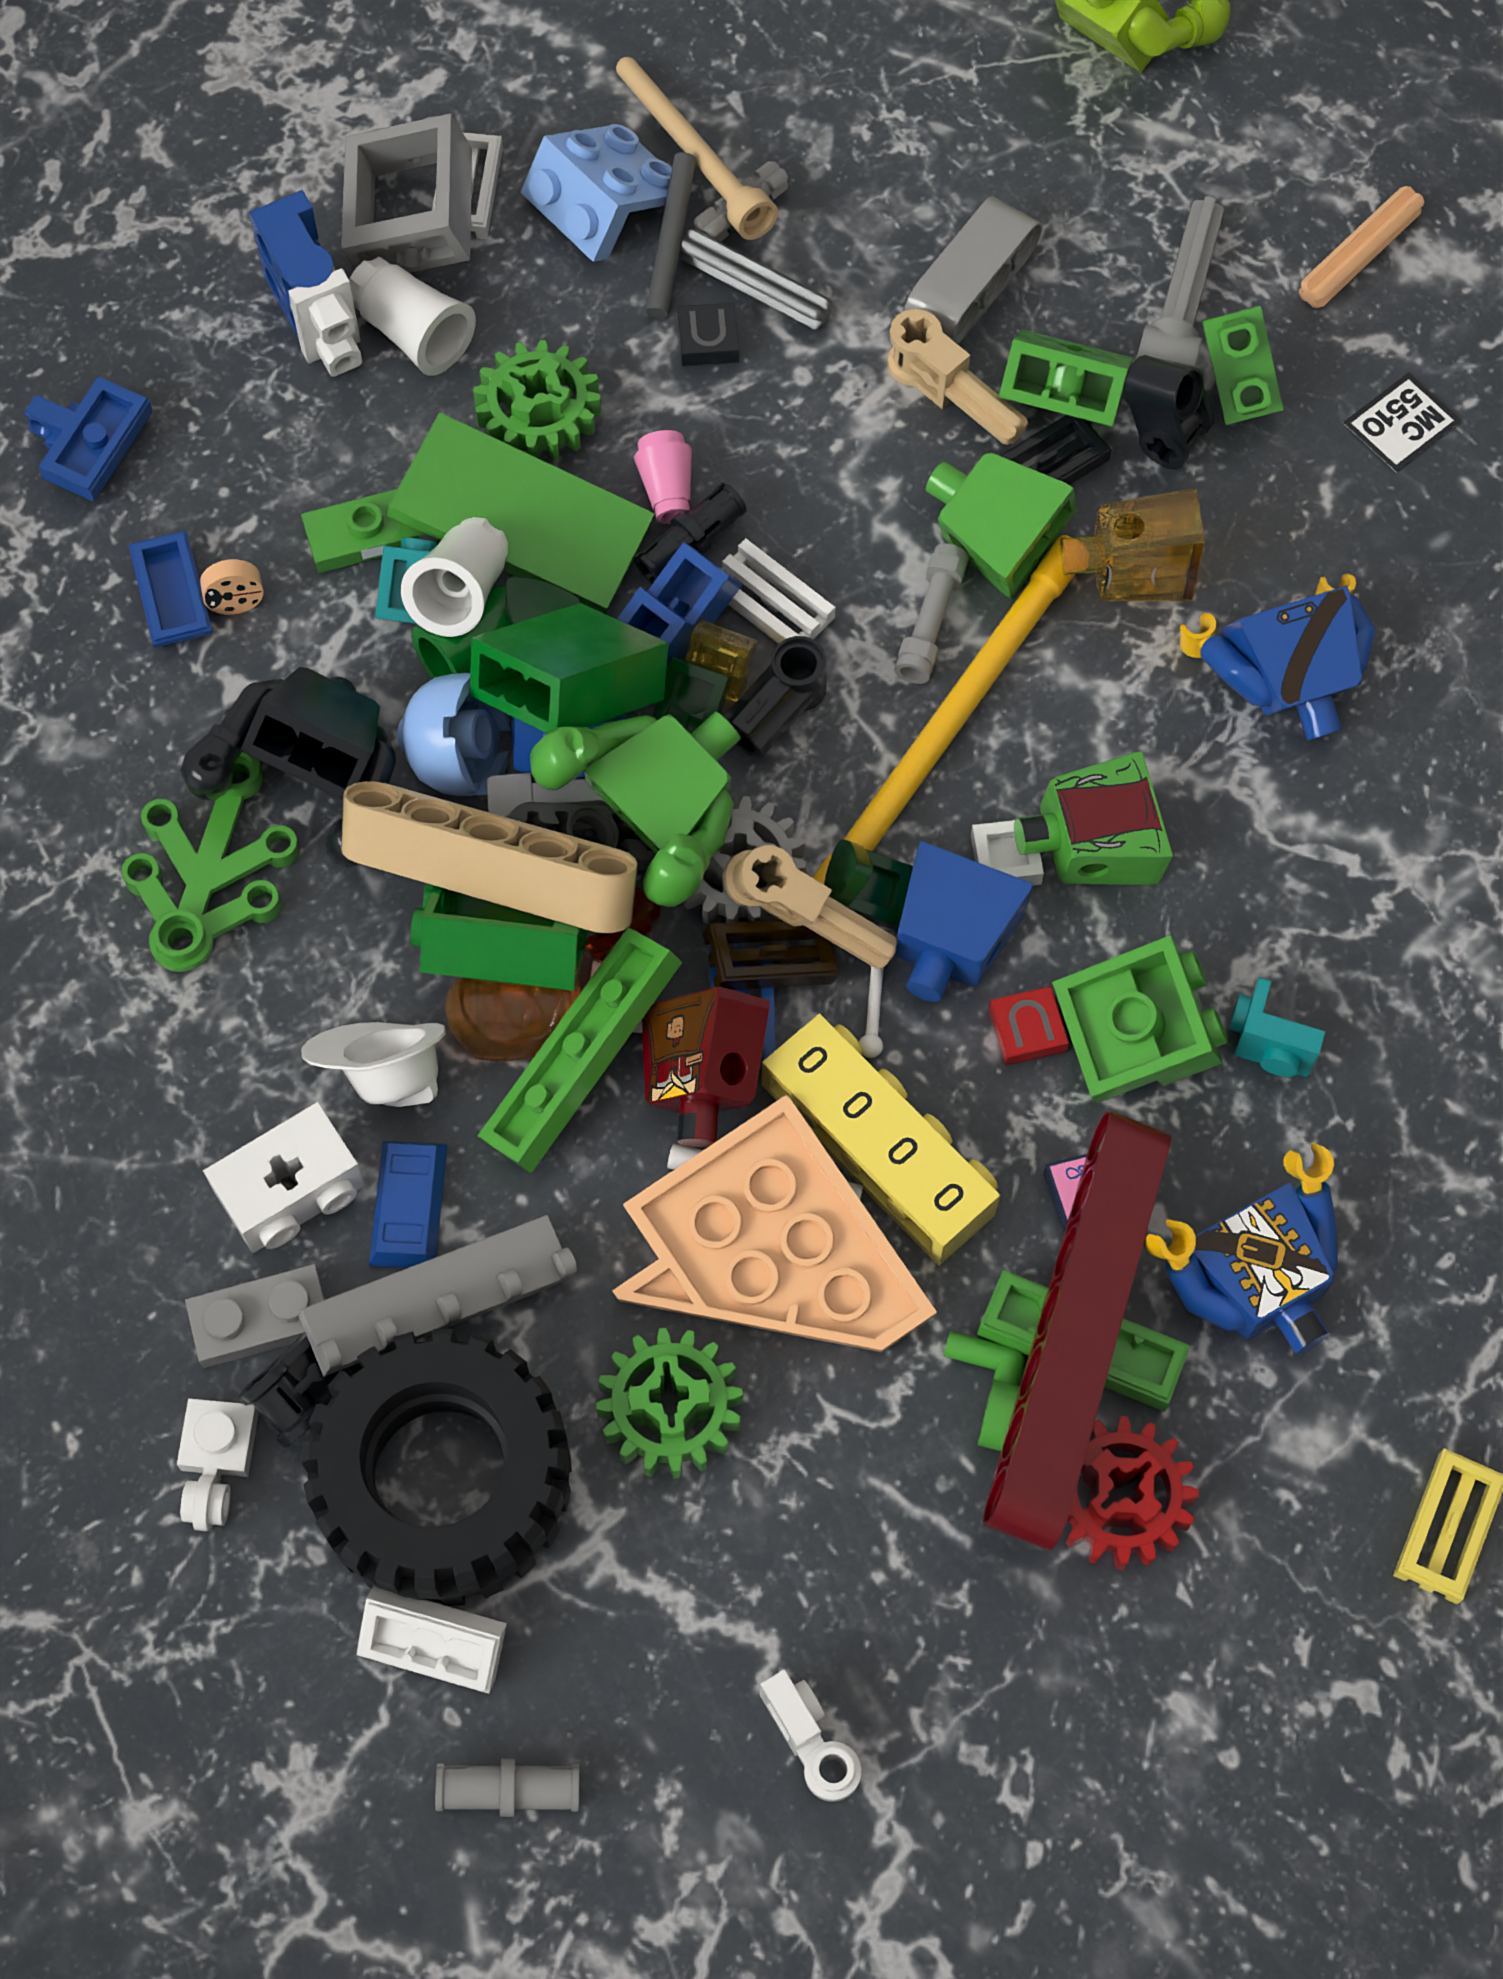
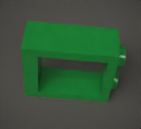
M426 883L423 908H415L413 914L410 941L411 946L421 947V973L574 991L591 931Z

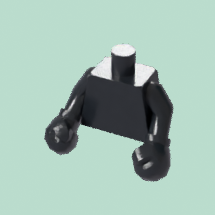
M299 667L284 680L278 678L254 682L246 686L221 724H214L209 733L186 753L180 772L191 793L201 800H217L230 790L234 778L233 765L240 754L244 752L343 800L344 791L352 784L373 781L389 784L396 763V753L385 730L378 725L380 705L375 700L357 692L352 682L346 678L339 676L328 678L309 668ZM343 818L338 819L333 824L326 838L327 854L335 864L346 867L360 865L347 859L342 854Z

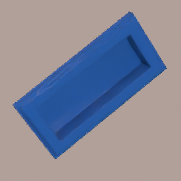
M187 530L128 544L153 647H164L212 634L213 630L207 607L203 601L200 580Z
M382 1141L369 1266L409 1268L437 1257L447 1144Z

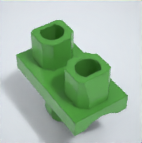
M1257 305L1202 320L1225 425L1282 411L1283 405L1261 306Z

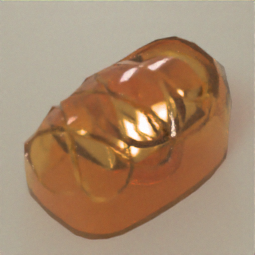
M458 977L446 994L445 1012L450 1031L456 1040L475 1059L513 1061L532 1058L540 1050L582 989L579 978L577 979L574 991Z

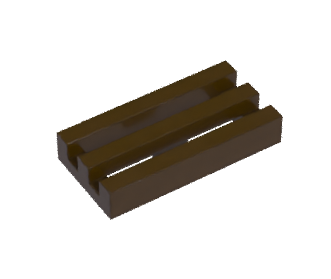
M783 920L710 923L703 932L705 945L711 944L712 949L708 955L710 968L716 967L717 975L713 979L715 987L737 990L832 984L840 975L832 942L804 925L794 927ZM815 939L816 945L788 947L782 944L766 945L764 948L729 950L728 947L730 943ZM769 963H773V964L806 963V964H788V965L751 966V965H764V964H769ZM733 966H750V967H733Z

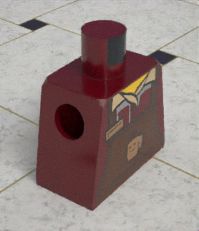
M715 987L652 1004L642 1018L645 1099L652 1107L679 1113L677 1140L679 1144L691 1147H709L717 1141L718 1113L748 1106L754 1100L770 1000L723 987Z

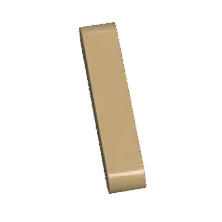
M375 781L359 782L352 784L344 791L341 849L342 854L351 861L593 932L615 933L623 931L632 922L638 864L636 859L625 851Z

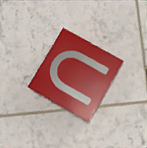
M1051 986L990 1000L988 1010L1005 1066L1067 1052L1069 1042Z

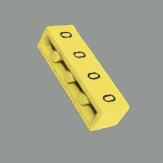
M819 1013L762 1062L761 1085L777 1101L788 1094L827 1153L858 1184L863 1185V1189L940 1266L995 1216L1001 1196L996 1191L998 1184L984 1165L975 1159L967 1162L950 1145L952 1144L951 1135L938 1119L928 1113L922 1117L905 1100L907 1093L892 1073L886 1069H881L877 1072L862 1056L863 1050L860 1043L847 1028L840 1024L833 1027Z

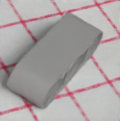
M993 195L988 197L917 282L908 297L904 311L921 309L930 312L940 321L942 332L959 344L1029 259L1040 239L1043 229L1042 223Z

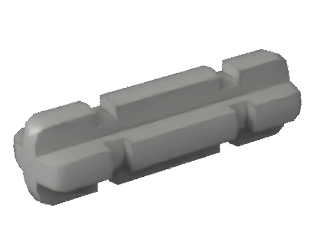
M768 161L753 172L756 177L755 179L749 176L741 182L743 186L762 189L771 200H774L787 190L788 175L775 161ZM721 197L715 202L717 209L709 207L694 220L695 229L719 241L729 236L728 228L731 231H735L736 229L727 218V201Z

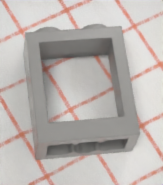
M451 113L345 136L341 249L355 269L364 260L371 261L377 257L383 258L390 264L399 265L408 273L470 260L472 147ZM437 163L436 210L374 223L376 176Z

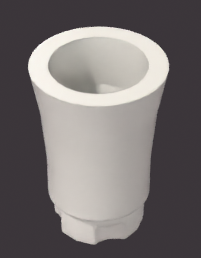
M381 257L371 261L364 260L350 276L354 308L360 311L361 316L395 343L425 375L434 376L445 372L461 358L468 348L476 326V316L471 306L442 294L415 278L399 265L390 264Z
M479 517L465 519L460 525L450 529L428 555L414 563L404 574L401 583V597L410 617L425 630L440 636L453 637L471 631L479 623L493 584L504 569L505 558L508 555V541L504 532L494 528L486 518Z

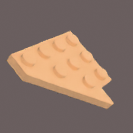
M788 1094L623 1204L658 1257V1260L612 1290L619 1302L877 1352H883L937 1315L933 1305Z

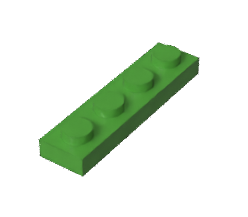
M628 927L485 1124L478 1137L532 1173L683 962L669 949Z

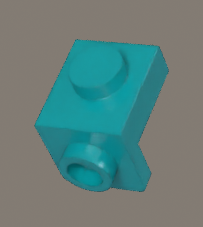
M1259 977L1251 996L1241 993L1238 995L1228 1030L1239 1033L1233 1055L1258 1062L1264 1070L1274 1075L1283 1077L1301 1075L1308 1077L1319 1056L1326 1031L1263 1013L1272 980Z

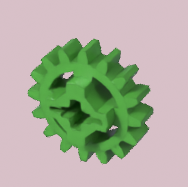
M540 340L536 351L528 352L522 342L516 343V356L509 358L500 351L494 354L496 370L482 367L480 370L481 385L474 386L473 389L477 424L479 428H486L487 435L500 441L504 440V443L519 450H527L528 454L536 458L539 456V451L547 450L550 457L555 461L560 459V446L566 444L569 448L577 451L581 448L580 433L586 435H593L595 433L594 417L601 415L599 382L597 374L588 373V360L585 357L570 362L569 346L563 345L555 354L548 352L546 340ZM570 389L575 394L576 400L571 398ZM500 402L505 404V411L511 415L510 418L502 412L499 406Z
M659 1328L656 1345L648 1346L646 1341L639 1335L633 1337L635 1355L628 1358L626 1355L615 1351L611 1356V1360L618 1375H600L598 1381L599 1389L612 1397L596 1403L598 1418L614 1419L602 1430L606 1443H615L623 1439L624 1443L619 1453L620 1460L626 1465L638 1455L644 1457L645 1475L650 1477L657 1470L659 1463H669V1470L673 1479L681 1477L682 1462L691 1460L694 1466L701 1472L706 1470L707 1459L705 1451L711 1448L723 1455L728 1451V1441L721 1432L722 1429L739 1431L741 1425V1416L727 1409L743 1403L742 1388L726 1387L736 1377V1367L733 1362L724 1363L719 1366L715 1365L719 1355V1346L715 1342L705 1346L702 1351L695 1349L694 1331L687 1330L680 1344L671 1343L670 1335L666 1328ZM678 1363L695 1369L705 1379H692L678 1367ZM649 1367H655V1370L642 1385L630 1386L640 1373ZM666 1379L671 1381L672 1392H675L678 1401L677 1413H674L675 1426L673 1428L669 1427L668 1415L664 1414L661 1404L662 1394L665 1393L664 1381ZM712 1415L707 1426L697 1436L685 1441L686 1433L697 1420L709 1419V1416ZM633 1422L634 1427L647 1426L661 1438V1444L644 1438L630 1423Z

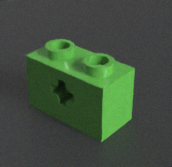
M1021 329L1012 341L999 397L1113 427L1120 412L1124 397L1125 380L1134 358Z

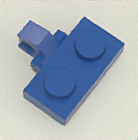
M99 376L81 403L71 402L67 408L35 395L24 411V415L29 423V431L45 439L44 443L46 448L49 449L39 465L42 479L95 502L152 414L151 402L146 397Z

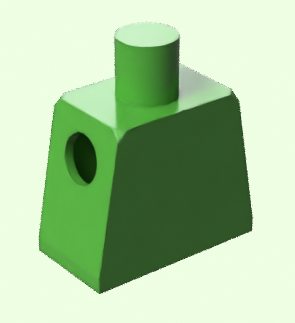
M994 453L984 454L969 475L944 461L935 468L926 485L927 493L946 504L938 517L945 540L949 544L964 549L969 555L968 562L1011 600L1078 511L1072 486Z

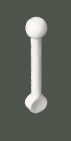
M872 966L865 1035L859 1040L863 1050L862 1055L867 1058H875L883 1050V1042L878 1036L884 968L876 969Z

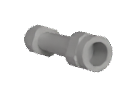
M947 543L937 545L929 561L926 574L929 586L912 637L903 639L894 668L895 673L907 682L915 684L926 683L933 672L938 655V647L935 645V641L952 590L961 588L969 561L968 553L956 545Z

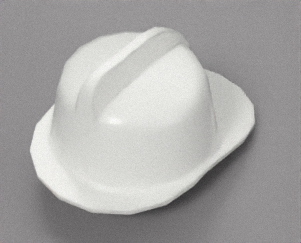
M369 1022L343 1025L324 1031L309 1039L301 1048L302 1059L310 1065L342 1069L359 1097L369 1104L402 1107L430 1103L437 1097L438 1092L436 1080L438 1076V1062L435 1044L446 1034L445 1026L439 1023L405 1025Z

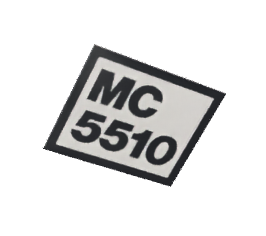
M1408 372L1343 423L1397 472L1462 421Z

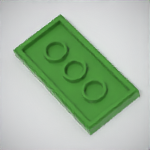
M440 412L392 498L387 513L388 517L440 541L450 529L460 525L463 520L472 517L486 518L494 528L504 532L508 541V555L505 558L503 571L516 577L540 580L558 586L576 596L580 601L579 603L604 614H607L655 513Z

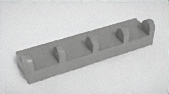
M545 1215L302 1308L298 1315L323 1377L358 1364L357 1356L372 1346L376 1347L380 1355L396 1349L394 1336L413 1331L416 1340L431 1335L433 1329H447L564 1283L576 1273L577 1265L570 1249L567 1247L562 1249L548 1215Z

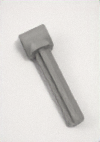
M1205 196L1204 200H1195L1191 205L1161 317L1152 322L1150 326L1145 325L1137 358L1148 355L1193 367L1196 366L1202 338L1199 337L1194 324L1224 216V208L1222 205L1215 203V197Z

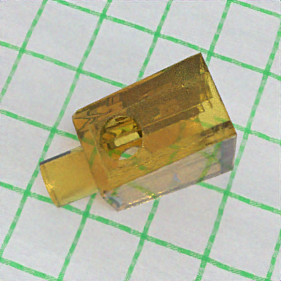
M1197 488L1103 504L1097 509L1094 536L1061 538L1060 556L1063 575L1095 572L1098 596L1104 601L1193 600L1205 544Z

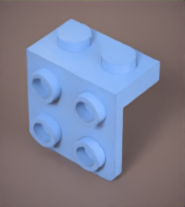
M611 124L591 129L573 130L543 137L520 193L588 258L596 262L609 258L629 212L665 206L672 167L652 155L639 143L638 136L625 126Z

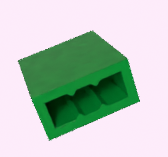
M578 603L472 637L469 696L545 733L559 727H590L664 700L668 642L582 603Z

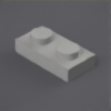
M315 1264L185 1299L198 1361L202 1368L212 1367L291 1345L301 1336L305 1330L299 1318V1312L302 1308L325 1300Z

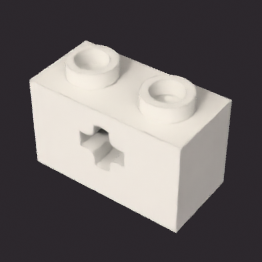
M318 1102L203 1170L215 1195L252 1254L263 1247L274 1249L284 1245L298 1234L301 1224L321 1212L332 1214L343 1209L355 1199L357 1190L365 1186L356 1160ZM290 1176L298 1185L287 1191L285 1186L281 1183L279 1184V1182L283 1178Z

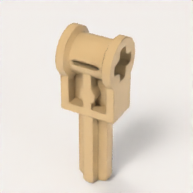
M910 309L903 311L894 318L889 335L893 347L889 351L887 366L889 373L896 381L903 385L915 386L941 409L945 408L950 402H953L1002 444H1014L1021 438L1028 427L1027 418L969 371L971 355L942 332L941 323L935 315L926 310Z
M774 845L759 846L753 850H745L732 856L725 865L723 886L728 896L736 904L745 907L760 906L794 927L804 925L876 969L884 968L895 954L897 946L895 936L829 897L832 889L797 869L792 857L784 849ZM761 864L763 868L760 877L767 882L766 887L757 888L759 876L752 871V867Z

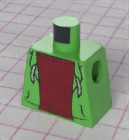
M1142 751L1133 752L1055 777L1049 782L1040 803L1041 815L1016 818L1014 822L1015 843L1020 855L1051 851L1058 878L1065 884H1159L1173 857Z

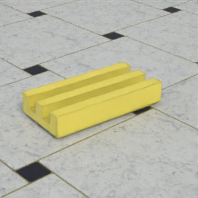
M1444 1448L1437 1457L1393 1576L1403 1581L1408 1579L1420 1584L1419 1588L1430 1593L1437 1591L1446 1595V1600L1457 1605L1463 1601L1503 1492V1474ZM1453 1469L1460 1472L1461 1475L1425 1568L1416 1563L1450 1472ZM1475 1480H1478L1487 1485L1452 1579L1441 1575Z

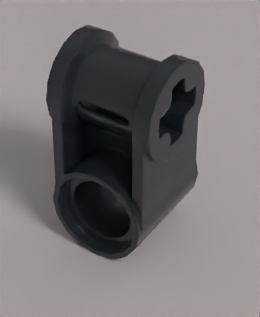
M1148 355L1140 356L1133 362L1125 380L1124 394L1135 421L1140 446L1150 460L1162 467L1173 470L1182 468L1189 457L1188 448L1198 435L1208 433L1215 423L1214 413L1209 406L1204 388L1203 374L1196 367Z

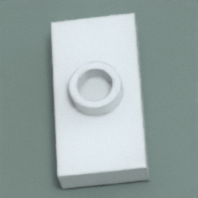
M373 1586L366 1598L356 1655L489 1694L496 1680L507 1623L425 1599L417 1600L403 1597Z

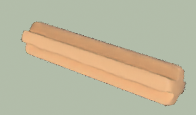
M1411 186L1399 188L1302 280L1301 288L1298 292L1301 299L1307 301L1312 308H1321L1328 303L1421 214V207L1425 202L1423 196L1415 193Z

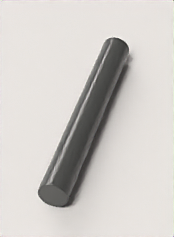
M684 152L676 153L674 156L646 313L649 316L659 319L667 318L669 314L681 239L683 237L697 161L695 156Z

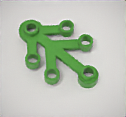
M244 752L240 754L233 765L234 775L245 773L249 775V778L242 783L232 784L230 790L215 801L198 853L195 852L181 828L182 820L173 802L162 798L154 799L148 802L142 809L141 821L146 833L152 839L161 842L186 885L178 909L161 885L163 875L158 862L153 856L146 853H136L128 857L122 865L121 874L127 888L133 894L141 896L156 922L149 935L151 953L159 965L170 971L185 972L199 967L210 956L214 938L250 919L258 923L270 922L281 911L282 901L276 886L267 880H255L243 889L242 896L206 913L213 893L268 864L277 868L288 867L298 859L300 854V846L295 832L285 825H274L266 829L259 840L225 857L243 802L260 790L264 779L259 760ZM159 814L171 815V820L163 826L151 824L152 820ZM278 840L290 842L289 848L284 852L274 853L269 850L271 845ZM149 868L152 870V874L146 880L135 881L132 879L133 874L138 869ZM264 894L272 897L270 904L266 907L255 908L251 906L253 899L259 895ZM187 936L193 939L192 944L185 949H172L173 943L180 937Z

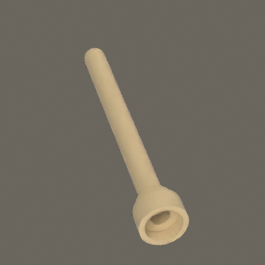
M631 57L621 58L616 66L617 74L685 153L696 157L698 169L727 201V218L730 224L746 240H754L765 235L773 227L778 217V208L762 189L743 186L639 64Z

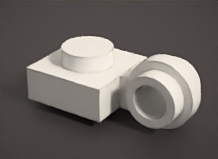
M188 1398L177 1466L181 1471L203 1473L198 1481L188 1480L185 1483L181 1499V1521L193 1523L194 1530L210 1531L213 1525L224 1526L227 1521L231 1489L229 1484H220L221 1475L249 1476L259 1411L254 1405L245 1406L240 1403Z
M784 1669L760 1684V1697L794 1755H798L805 1767L804 1777L810 1791L825 1801L834 1802L849 1797L856 1790L861 1778L859 1758L849 1746L843 1743L823 1741L821 1730L816 1722L824 1718L825 1714L806 1681L802 1680L794 1685ZM836 1760L844 1766L846 1776L838 1783H829L821 1777L819 1772L820 1766L825 1761Z

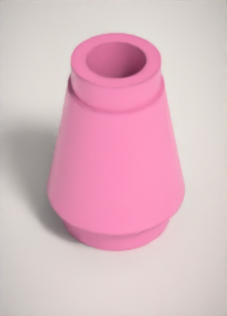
M662 430L649 433L639 439L637 443L638 452L634 455V461L652 508L655 511L657 522L670 524V520L678 513L684 512L687 514L690 511L692 448L685 443L682 433L673 430Z

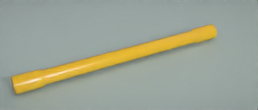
M1061 535L1057 538L1031 574L1030 582L847 833L844 838L845 840L857 843L873 852L1049 605L1062 594L1088 557L1085 547L1081 551L1060 552L1061 538L1072 537ZM832 854L826 857L812 876V878L823 885Z

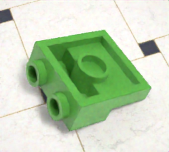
M1171 935L1052 982L1090 1096L1096 1103L1154 1081H1158L1162 1086H1166L1223 1064L1217 1047L1228 1043L1224 1026L1214 1007L1207 1010L1203 1009L1197 989L1207 986L1203 968L1195 951L1191 950L1183 953V950Z

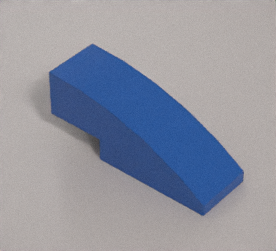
M683 542L647 591L639 587L617 620L668 642L667 673L671 657L684 658L720 616L743 584L700 551Z

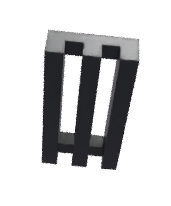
M1065 415L999 456L1018 464H1023L1076 431L1080 436L1057 450L1053 449L1028 467L1046 475L1090 447L1091 449L1048 475L1070 485L1109 461L1112 449L1085 419Z

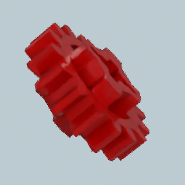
M1126 1416L1120 1417L1115 1431L1112 1433H1108L1100 1420L1094 1422L1090 1437L1091 1441H1089L1081 1473L1084 1475L1083 1481L1091 1488V1502L1083 1510L1076 1488L1067 1522H1070L1073 1529L1066 1541L1070 1548L1080 1544L1083 1540L1092 1545L1089 1551V1562L1096 1564L1105 1551L1113 1553L1117 1570L1125 1569L1132 1553L1137 1554L1145 1567L1152 1565L1156 1559L1155 1544L1169 1553L1178 1545L1179 1540L1171 1527L1177 1530L1188 1531L1193 1523L1194 1517L1188 1511L1182 1509L1181 1506L1194 1504L1199 1497L1198 1489L1182 1485V1481L1191 1474L1194 1466L1191 1461L1175 1464L1171 1456L1179 1442L1175 1438L1164 1442L1161 1446L1154 1442L1156 1425L1151 1422L1143 1428L1140 1435L1131 1433V1425ZM1110 1451H1126L1139 1457L1119 1458L1115 1457ZM1159 1476L1163 1480L1167 1497L1164 1513L1160 1510L1162 1505L1154 1497V1482ZM1141 1477L1131 1499L1126 1497L1118 1503L1114 1501L1108 1508L1103 1509L1113 1486L1120 1488L1126 1483L1130 1485L1136 1478ZM1107 1527L1129 1528L1135 1535H1116L1105 1531Z

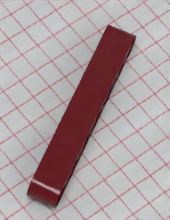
M1107 1110L1102 1116L1088 1149L983 1513L984 1526L1047 1551L1052 1550L1060 1539L1071 1510L1171 1143V1135L1169 1133L1112 1110Z

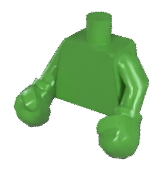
M716 711L691 734L670 714L663 716L659 720L649 715L607 722L591 729L587 727H559L549 731L533 747L530 753L531 774L536 783L544 789L558 790L584 771L586 783L655 854L643 877V892L646 897L657 905L675 907L690 899L697 892L704 873L709 867L710 859L724 845L734 803L731 795L728 793L731 788V777L717 761L741 738L734 727Z

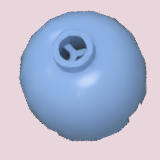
M470 673L435 677L422 685L411 698L405 714L398 725V744L401 751L405 754L410 767L420 781L442 794L454 796L487 795V778L495 775H504L509 762L510 751L498 753L500 745V731H510V717L508 714L469 696Z

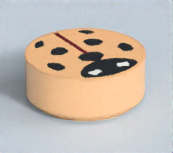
M229 559L217 562L207 568L200 578L204 604L208 609L219 614L235 615L247 612L257 606L263 598L264 593L260 572L256 566L247 561Z

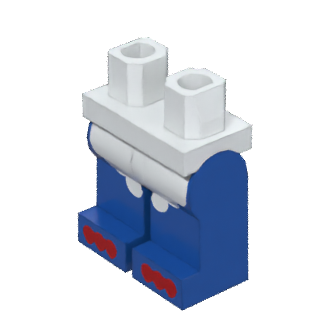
M300 190L250 211L249 214L264 278L299 338L301 351L308 364L322 359L330 376H337L362 364V357L356 344L361 342L350 281L342 268L335 271L331 255L325 248L320 246L313 207L304 191Z

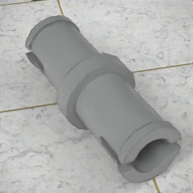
M501 1758V1765H444V1763H437L435 1810H500V1817H514V1810H571V1812H578L579 1764H572V1766L515 1765V1758Z

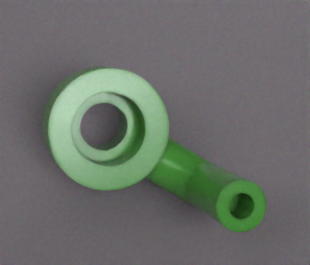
M950 1331L943 1357L995 1370L977 1445L1001 1451L1020 1387L1025 1364L1024 1355L1020 1351L1002 1344Z

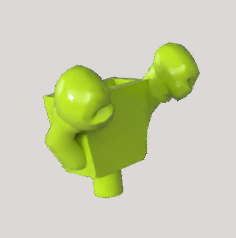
M1055 0L1060 19L1140 73L1143 72L1153 57L1160 56L1177 47L1186 49L1206 46L1216 42L1226 32L1231 14L1229 0H1189L1187 5L1176 11L1175 17L1172 19L1168 17L1158 0Z

